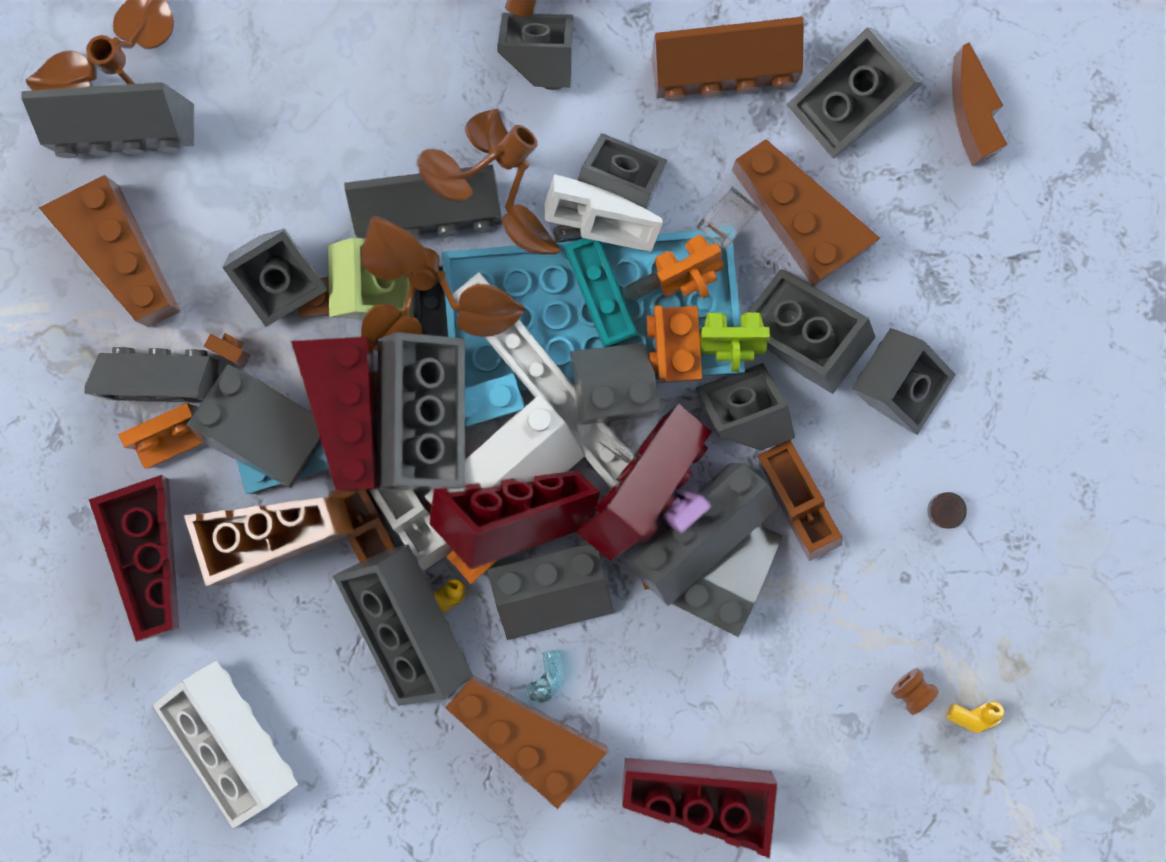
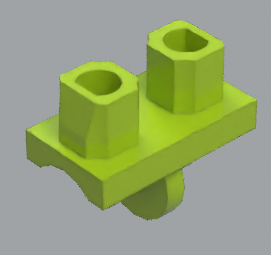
M708 313L705 326L701 330V354H716V361H730L731 372H739L740 361H754V354H766L767 341L770 338L769 327H764L760 313L742 314L740 317V327H727L726 315L723 313Z

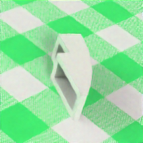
M555 174L553 175L544 203L545 221L580 228L581 238L652 252L663 224L662 218L619 195Z
M370 490L391 527L398 533L404 545L409 544L418 560V565L423 570H426L453 551L430 526V511L416 490Z

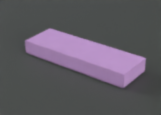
M678 489L671 495L675 498L672 506L662 516L658 515L657 518L662 523L682 533L711 506L702 496Z

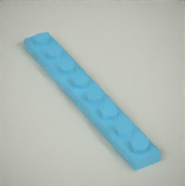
M514 373L465 388V428L510 415L525 408L517 377ZM322 443L319 444L297 480L329 470ZM237 461L246 494H253L282 485L276 480Z

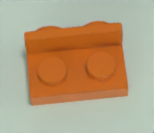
M662 305L654 306L653 315L647 316L648 338H655V352H649V360L655 374H657V383L701 381L702 366L698 306L662 308Z
M189 403L178 406L118 434L124 448L136 450L142 466L146 469L204 444L187 427V423L198 408V406Z

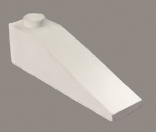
M540 394L465 460V485L480 483L482 488L500 486L501 480L514 478L516 481L525 483L533 482L534 476L569 471L585 455L566 423ZM464 488L448 490L449 492L464 491ZM434 489L425 495V498L431 505Z

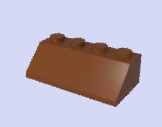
M803 16L655 33L652 65L656 98H665L666 101L673 102L683 100L687 95L701 93L702 97L709 98L719 96L723 93L722 91L737 89V93L744 94L757 91L758 87L772 85L773 89L777 90L794 86V83H798L803 73Z

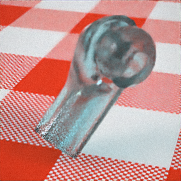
M560 650L542 652L545 673L537 681L529 683L527 695L530 700L539 701L540 703L547 702L563 684L564 678Z

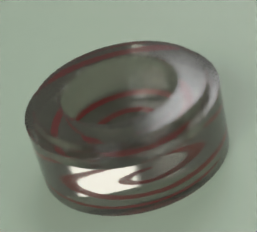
M558 225L553 229L554 241L566 242L582 239L581 230L571 226Z
M652 273L628 284L622 290L627 301L631 302L660 288L661 284L656 274Z
M944 492L935 495L930 500L927 512L930 521L935 526L943 529H952L963 523L967 515V507L959 495L952 492Z

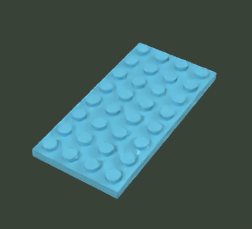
M732 228L658 234L652 252L601 242L638 332V336L613 346L643 343L648 357L649 352H655V338H648L647 316L653 315V308L656 305H662V308L698 306L700 337L708 313H723L726 315L727 327H740ZM698 235H702L711 245L717 243L722 251L720 256L724 269L716 272L717 280L707 285L709 296L701 299L695 291L684 297L682 292L679 291L665 298L660 288L655 258L667 251H672L678 262L689 257L685 244L688 240ZM574 241L555 242L561 251L554 255L530 253L519 246L442 252L443 271L446 273L445 279L452 294L480 272L491 286L503 290L515 301L523 304L524 312L519 318L520 322L574 386L570 352L603 348L563 248L564 245ZM445 295L448 337L465 339V388L513 374L512 369L485 337L467 334L458 327L457 317L460 312L454 311L451 308ZM701 354L702 377L742 374L745 372L744 361H740L739 372H731L730 361H716V354ZM517 377L520 391H529L527 387L522 383V381Z

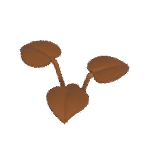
M127 0L118 9L113 20V31L117 37L111 39L108 36L99 35L92 38L86 47L88 58L72 50L62 51L53 55L33 75L25 80L31 90L93 87L90 81L97 79V67L105 74L112 75L117 73L126 84H135L123 70L126 64V56L121 48L131 49L137 42L144 49H154L164 44L170 38L174 29V17L167 0Z
M499 109L484 111L473 116L465 125V133L475 148L484 153H489V155L466 172H461L457 162L441 150L426 149L420 153L416 165L425 182L439 196L453 202L466 201L472 195V189L466 180L473 177L492 161L496 160L501 167L507 170L518 168L505 205L508 213L502 217V224L506 233L517 246L530 253L554 255L561 251L539 219L528 208L520 204L514 206V200L525 170L530 166L526 158L538 146L536 137L529 129L522 125H515L508 133L503 125Z
M375 216L371 219L361 249L363 266L369 273L380 279L394 280L403 274L410 281L409 291L401 311L391 304L381 303L371 308L363 318L361 337L367 336L373 342L374 351L378 352V339L392 333L422 335V325L419 320L407 314L411 308L416 290H429L437 282L440 283L451 308L454 311L460 312L457 317L458 327L473 336L490 337L508 330L522 316L524 305L515 301L503 290L487 284H477L465 289L461 293L458 303L445 279L446 273L439 271L440 259L434 250L424 248L414 236L395 224Z

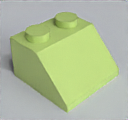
M353 237L328 244L329 317L363 320L371 308L381 303L391 304L401 311L409 291V278L402 274L397 279L384 280L369 273L361 261V249L365 239ZM412 301L411 308L407 315L414 317Z

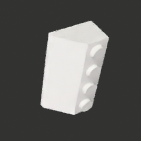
M217 660L181 681L153 704L156 712L232 828L261 812L298 785L293 777L292 769L281 759L273 747L271 737L262 730L253 716L250 705L241 698L232 684L231 676L225 669H222Z

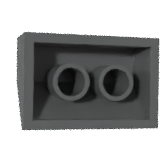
M112 347V353L98 354L85 384L84 393L106 400L202 403L218 379L219 361L207 356L208 351L187 349L185 350V356L171 355L170 349L149 348L148 354H135L134 348Z
M589 543L487 569L495 604L507 640L614 613L599 552Z

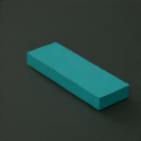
M582 238L564 245V251L603 348L638 336L601 241Z

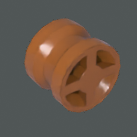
M915 668L905 674L891 690L895 698L902 699L906 703V710L911 715H915L925 709L939 693V690L933 684H928L923 679L924 674L919 668Z

